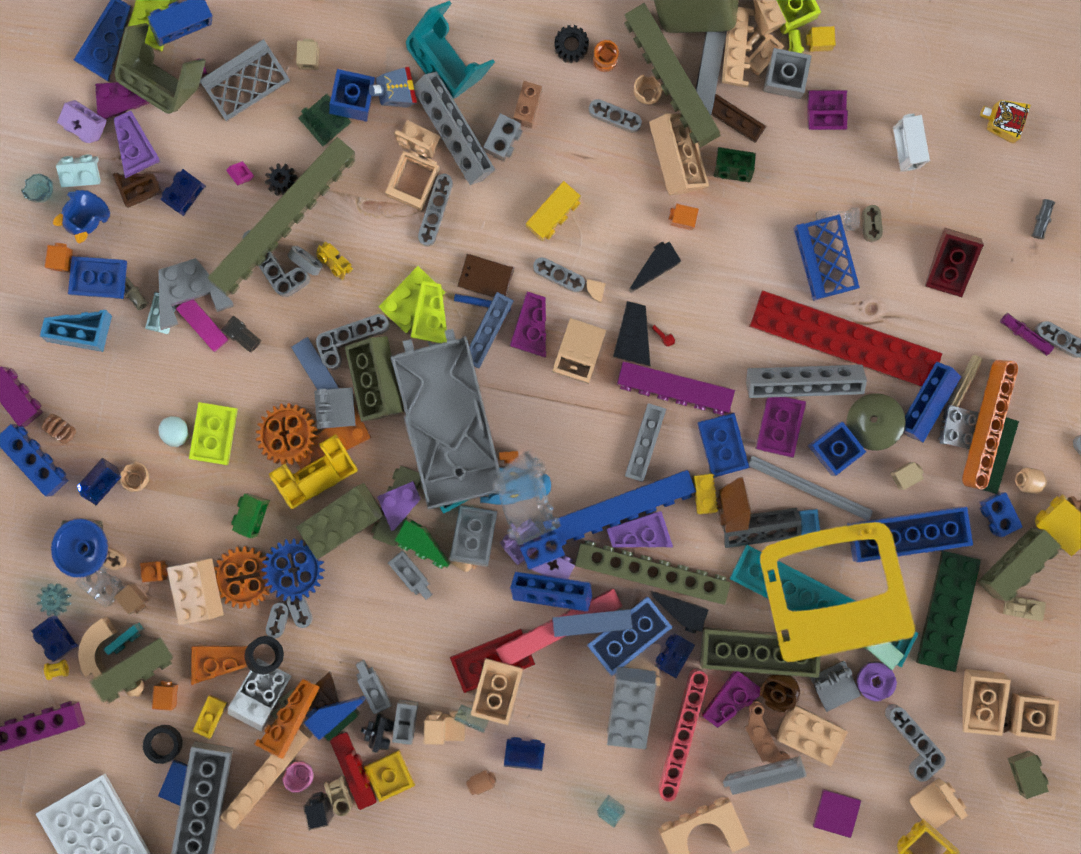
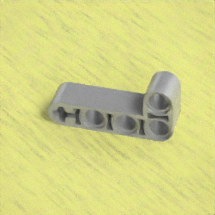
M251 230L246 231V232L244 233V235H243V238H244ZM270 251L267 253V258L259 266L275 292L282 297L292 296L310 282V275L303 268H295L286 274L274 254ZM277 267V275L270 276V270ZM299 273H304V280L297 282L296 276ZM287 283L288 290L281 292L280 286Z
M376 314L319 334L316 338V345L324 366L329 369L339 368L342 358L338 348L385 333L390 327L389 320L382 314ZM379 319L385 322L382 324V328H380L379 326H374L371 328V326L369 325V322H371L372 325L378 324ZM366 325V333L363 335L358 334L359 326ZM343 331L349 333V337L345 341H341L339 337ZM325 337H329L331 341L327 347H323L321 343ZM331 355H335L337 358L334 365H329L327 361Z
M896 704L889 705L885 710V716L919 754L909 765V772L918 781L925 782L945 765V756L903 708ZM895 711H897L898 716L902 718L901 721L895 717ZM908 725H912V731L905 733V728ZM924 739L925 745L918 748V742ZM934 754H937V760L935 762H931V757ZM919 767H923L924 770L922 774L917 775V769Z

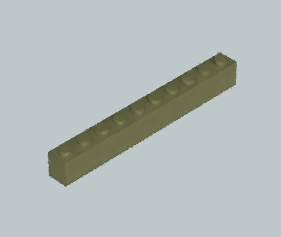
M336 137L207 277L209 282L225 296L233 295L239 289L240 282L243 279L246 281L252 275L253 271L251 270L256 265L260 266L266 259L265 255L277 248L279 245L278 241L282 237L285 238L289 235L294 223L298 224L304 218L305 211L307 209L311 210L316 205V199L320 195L324 196L329 191V185L341 178L343 174L341 172L346 167L350 168L355 162V151Z

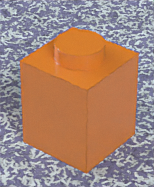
M676 204L675 208H671L668 219L672 220L671 226L693 231L699 209Z
M55 243V246L48 245L45 268L52 271L70 273L73 250L63 243Z
M161 680L160 683L154 685L152 709L170 711L175 709L177 705L178 684H172L170 680Z

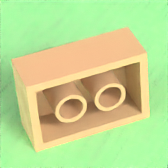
M212 558L167 568L179 625L209 620L224 615Z
M795 705L793 710H787L775 738L779 742L831 767L848 731L809 710Z

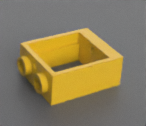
M924 819L915 823L911 831L906 836L903 835L897 842L899 854H914L908 848L927 831L947 849L943 854H960L957 847Z

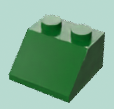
M249 493L241 496L237 507H239L238 513L233 516L231 525H233L232 531L249 539L258 537L270 500Z

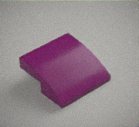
M808 90V130H847V90Z

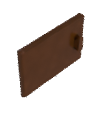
M467 254L457 287L493 298L496 292L506 296L514 267Z

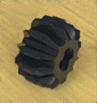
M277 163V169L270 167L269 169L272 173L265 174L269 178L265 181V184L270 185L268 188L270 192L274 191V194L279 196L280 193L284 195L295 183L294 181L298 179V176L294 174L295 170L293 168H288L287 164L281 167ZM283 176L285 180L280 184L278 180H281L280 177Z

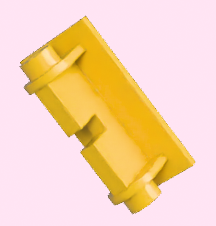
M325 242L322 246L319 245L316 251L317 258L321 263H325L330 268L334 276L339 277L343 281L346 273L349 274L353 270L352 264L343 255L336 259L335 257L340 252L331 243Z

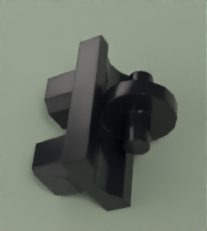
M377 713L375 722L369 721L368 727L361 728V732L365 734L364 740L369 742L368 747L372 749V752L376 753L379 750L389 749L390 739L382 736L384 731L392 732L395 724L393 720L386 718L380 713Z

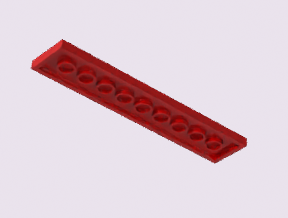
M763 290L760 293L749 325L750 328L856 365H863L864 368L919 387L923 386L935 363H940L943 353Z

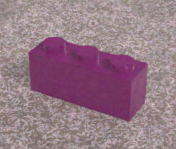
M0 367V403L18 426L26 427L44 413L41 410L42 406L37 399L30 396L29 388L24 383H20L17 379L18 374L14 369Z

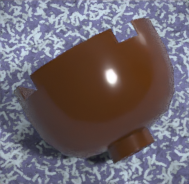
M771 674L760 687V696H763L766 700L765 704L774 711H791L800 698V687L791 675Z

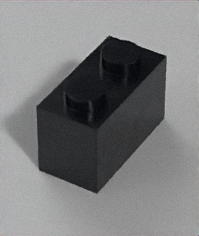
M323 792L314 793L304 805L309 830L328 826L334 816L327 794H323Z

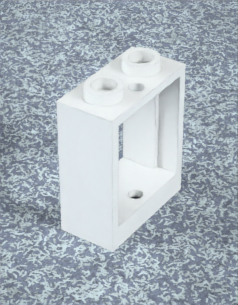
M914 113L904 115L893 127L901 172L920 169L930 161L922 115L915 116Z

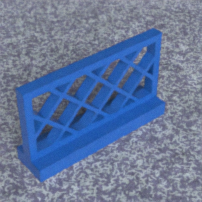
M840 214L805 224H798L794 227L813 301L860 288ZM837 221L838 229L835 233L826 229L828 222ZM816 226L821 229L817 238L809 234L808 227ZM823 231L833 236L828 245L819 240ZM835 238L843 243L840 252L830 247ZM816 243L826 248L822 257L814 252L813 248ZM828 250L838 254L834 263L824 259ZM840 256L848 262L845 270L835 265ZM822 261L831 266L827 275L819 271V265ZM833 268L843 273L838 282L829 277ZM845 274L852 278L854 286L846 287L841 284ZM826 280L836 284L832 292L825 293L823 285Z

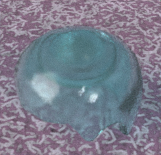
M33 174L29 179L25 180L26 186L24 189H21L26 199L35 203H44L50 199L54 186L49 177L43 174Z

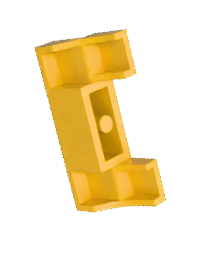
M336 434L319 444L325 456L293 474L286 464L269 473L270 478L291 510L358 471L356 464Z

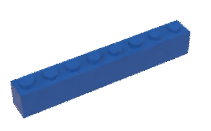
M685 470L545 522L543 525L546 532L557 533L561 546L567 544L566 540L571 538L574 541L582 539L587 532L591 531L592 534L603 531V526L609 525L614 527L621 524L620 520L625 518L628 521L639 517L638 513L644 511L646 514L657 510L656 507L662 504L664 507L675 504L674 500L681 498L682 501L693 497L692 493L696 492L689 471ZM549 540L551 546H557L555 541Z

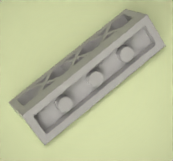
M798 756L727 774L723 784L724 787L729 786L732 795L804 778L807 774L801 757Z

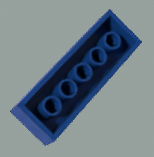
M963 506L847 523V526L872 522L886 525L892 534L897 557L973 546L968 509ZM875 540L850 541L854 562L859 563L881 559Z

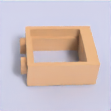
M403 151L385 194L389 198L422 211L440 168L437 162L427 158L424 160L419 158L420 155L416 152L409 151L408 153ZM407 162L432 171L420 199L396 189Z

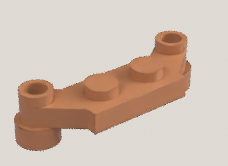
M754 700L748 706L750 715L748 724L744 727L762 762L774 763L790 759L786 752H779L762 719L764 706L760 701ZM760 707V710L755 712V708Z

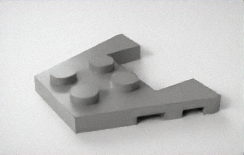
M196 258L158 270L161 330L178 325L172 309L174 305L210 294L217 312L231 308L234 305L229 297L225 296L209 282L207 278L209 273Z

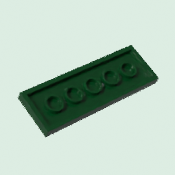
M941 551L916 663L956 672L980 568V559Z

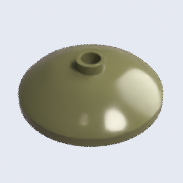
M875 393L861 397L851 406L846 424L847 428L864 449L879 451L887 449L898 442L905 430L906 419L902 407L896 400L890 396ZM872 417L878 418L875 423L871 422Z

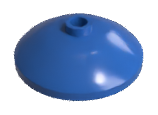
M74 519L63 524L55 533L51 545V554L56 567L65 575L75 578L87 577L98 571L105 562L108 553V542L104 531L96 523L86 519ZM87 545L88 550L85 552L84 547Z

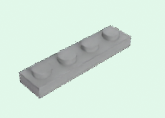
M647 404L625 477L641 482L644 481L666 412L665 408Z

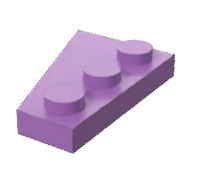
M131 110L114 118L125 178L160 162L159 157Z
M662 511L606 529L612 547H673Z

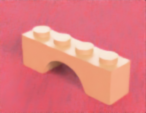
M753 0L755 21L762 36L778 30L786 23L777 0Z

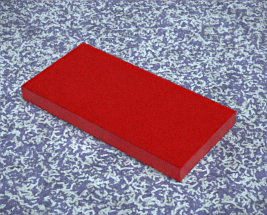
M521 628L450 657L464 693L478 688L485 659L502 663L496 649L523 635ZM531 654L511 665L526 669L535 665Z

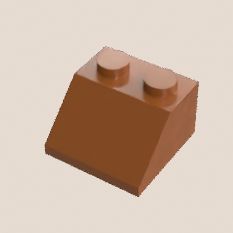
M739 477L719 490V497L716 499V502H718L716 504L718 506L717 509L721 510V514H719L720 525L724 526L725 533L749 529L751 509L744 479Z

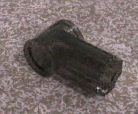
M234 315L221 329L229 338L234 341L236 340L250 353L262 341Z

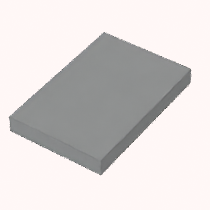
M459 506L450 561L488 567L497 511Z

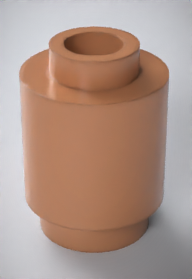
M487 769L471 776L470 780L466 781L472 795H479L494 788V783L497 782L492 771L489 772Z

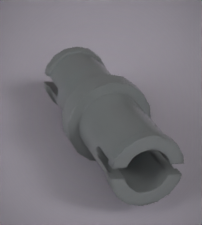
M1043 199L1039 215H1036L1035 218L1037 222L1032 237L1037 239L1045 238L1048 223H1051L1052 220L1050 217L1055 201Z

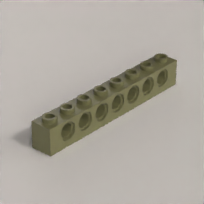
M587 540L579 545L575 566L723 605L726 603L731 582L726 581L727 577L718 574H715V577L707 576L708 572L697 569L696 572L689 571V567L679 564L676 568L670 566L671 562L659 560V563L651 561L652 557L641 555L640 558L634 557L633 552L622 550V553L615 552L614 547L606 545L603 548L596 547L595 542ZM600 552L602 554L601 561L593 562L591 559L592 554ZM613 557L620 558L621 563L618 567L610 565V560ZM631 562H638L639 569L636 572L629 570ZM652 566L658 570L657 575L654 577L648 576L647 573L648 569ZM670 571L676 573V579L672 582L666 579V575ZM689 576L695 579L692 586L685 585V579ZM707 581H712L713 588L710 591L704 590V584Z

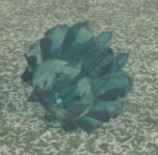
M51 583L47 587H42L41 591L43 594L37 595L41 599V601L37 602V605L43 606L40 611L44 612L47 610V616L52 614L58 616L60 612H66V606L71 604L70 601H67L71 594H65L68 588L61 589V584L59 583L55 586Z

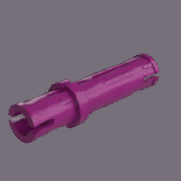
M1006 313L1001 318V324L1008 327L1015 336L1018 335L1045 356L1049 355L1054 349L1053 345L1030 330L1024 322L1018 321L1009 313Z

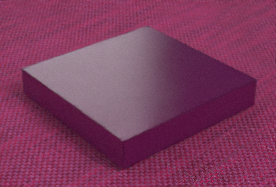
M823 789L813 827L851 838L861 800Z

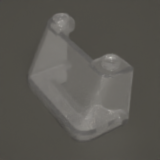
M532 450L523 452L494 477V482H492L494 490L499 494L509 529H507L508 536L511 540L514 539L518 545L561 527L559 519L552 515L553 507L548 501L543 484L544 465Z

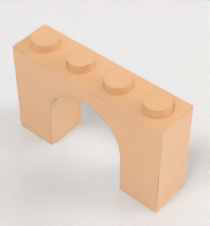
M721 797L715 800L714 804L708 807L703 805L696 809L697 812L692 814L685 813L679 817V820L665 822L659 828L660 835L669 854H690L687 846L688 836L694 827L703 823L714 824L722 830L732 853L750 845L729 797Z

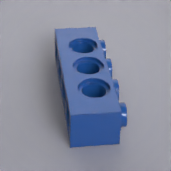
M10 424L0 433V448L45 497L53 496L69 481L65 477L66 473L52 463L54 460L49 454L43 453L40 450V444L36 440L30 439L27 435L28 431L24 427ZM19 440L23 443V447L20 450L17 447ZM32 454H34L36 457V461L34 464L30 462V456ZM45 468L49 471V475L47 478L43 476V470Z
M515 572L510 587L514 601L588 612L592 599L591 584L588 582Z

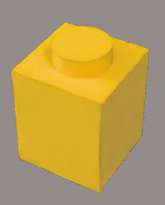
M835 26L812 27L805 38L806 46H809V52L832 51L836 45Z

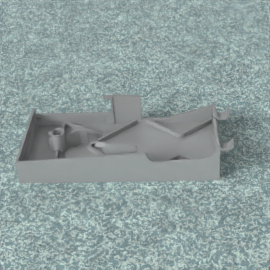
M453 329L444 331L447 342L414 350L411 339L402 341L405 352L391 357L406 413L404 418L411 447L414 449L427 509L505 491L469 343L466 336L456 339Z

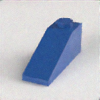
M360 696L321 706L318 710L313 708L306 715L308 719L304 724L320 740L361 705L366 698Z

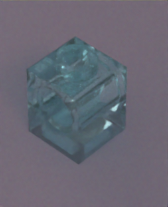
M608 795L598 808L597 813L601 819L614 828L625 813V808Z

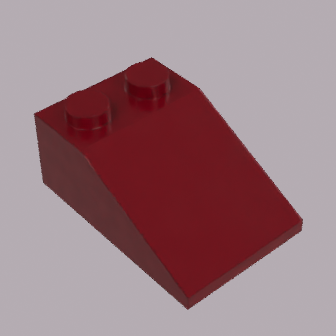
M944 227L925 287L962 298L984 246L982 239Z

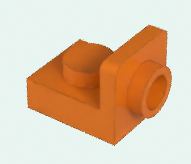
M165 560L140 563L142 582L163 581L167 579V568L169 567L165 564Z

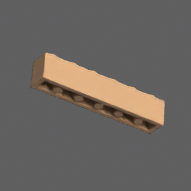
M300 725L285 757L281 759L272 754L220 818L235 830L313 734L303 725Z

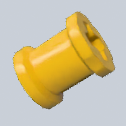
M65 659L54 664H44V675L47 680H52L53 677H67L69 675V666Z

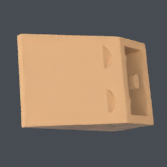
M570 318L552 372L589 384L606 330Z

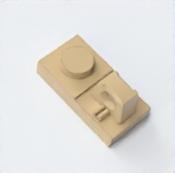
M1014 597L1010 601H1005L1003 614L1043 622L1046 603Z

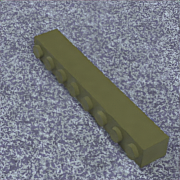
M643 3L624 14L627 20L624 22L629 33L633 31L636 36L633 39L637 47H642L645 52L642 54L647 64L651 63L654 69H652L655 78L657 80L661 79L663 92L666 96H671L672 101L670 103L675 112L679 110L682 115L680 121L685 128L689 127L691 131L689 136L693 143H698L701 148L720 137L717 125L646 4Z

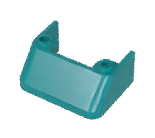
M450 1L433 6L426 11L406 39V47L425 74L438 73L450 95L455 99L479 82L495 61L492 59L480 65L476 62H472L467 66L464 64L445 38L449 32V25L443 15L452 4Z

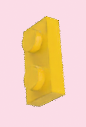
M209 695L193 732L211 739L228 702Z

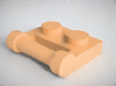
M757 26L754 29V33L747 40L746 45L753 46L760 37L764 41L750 57L745 55L744 64H749L750 70L759 77L769 65L773 49H783L784 45L770 33L762 36Z

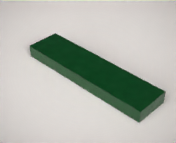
M1006 417L988 486L980 490L998 494L1019 421Z

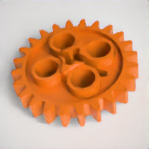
M281 403L280 409L273 406V412L266 411L267 418L261 416L264 422L257 424L261 427V430L255 431V433L260 434V437L255 440L261 442L257 447L264 449L261 454L264 456L268 455L267 460H273L275 464L280 462L281 465L286 464L288 461L290 465H293L294 459L300 463L301 456L307 458L306 451L313 452L309 447L310 445L316 446V443L312 440L318 438L317 435L313 434L318 429L312 426L316 421L310 419L312 415L306 413V409H300L298 405L293 407L290 403L285 407ZM297 419V425L292 428V421ZM279 423L278 430L274 431V425ZM300 437V444L295 446V439ZM281 441V448L276 450V444Z
M238 546L235 548V552L232 549L228 550L229 556L223 553L222 557L224 560H216L220 565L214 567V570L217 571L215 575L218 590L221 592L220 599L226 598L225 604L232 601V607L239 603L240 609L245 604L247 608H251L252 602L257 606L259 605L258 599L262 602L265 601L263 594H271L267 590L272 588L271 585L264 586L268 579H262L266 575V572L261 571V569L266 568L262 561L267 560L266 556L261 557L262 551L255 553V547L248 551L247 546H244L241 551V548ZM248 561L254 562L255 569L253 571L247 568ZM230 565H234L236 567V573L234 575L230 574L228 571V567ZM260 573V576L227 582L228 578ZM252 580H256L259 583L257 590L251 587ZM233 584L239 585L240 592L238 594L232 591Z

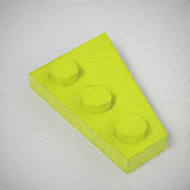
M422 281L411 338L434 343L447 342L444 332L447 330L442 286L441 284Z

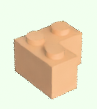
M431 711V714H427L424 720V744L444 745L445 741H465L466 714H462L461 711H450V714H442V711Z

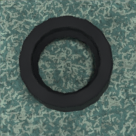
M262 636L248 645L244 658L246 665L251 671L256 674L265 675L280 667L284 651L278 640L270 636ZM267 644L274 650L275 660L270 666H260L255 662L253 652L258 645Z
M160 725L153 728L146 734L143 740L145 756L156 764L170 762L182 749L183 740L181 734L170 725ZM159 733L168 734L174 742L173 750L165 756L157 754L152 748V740Z

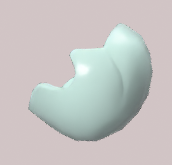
M170 416L161 421L158 431L161 440L170 447H179L187 441L189 433L184 420L180 417Z

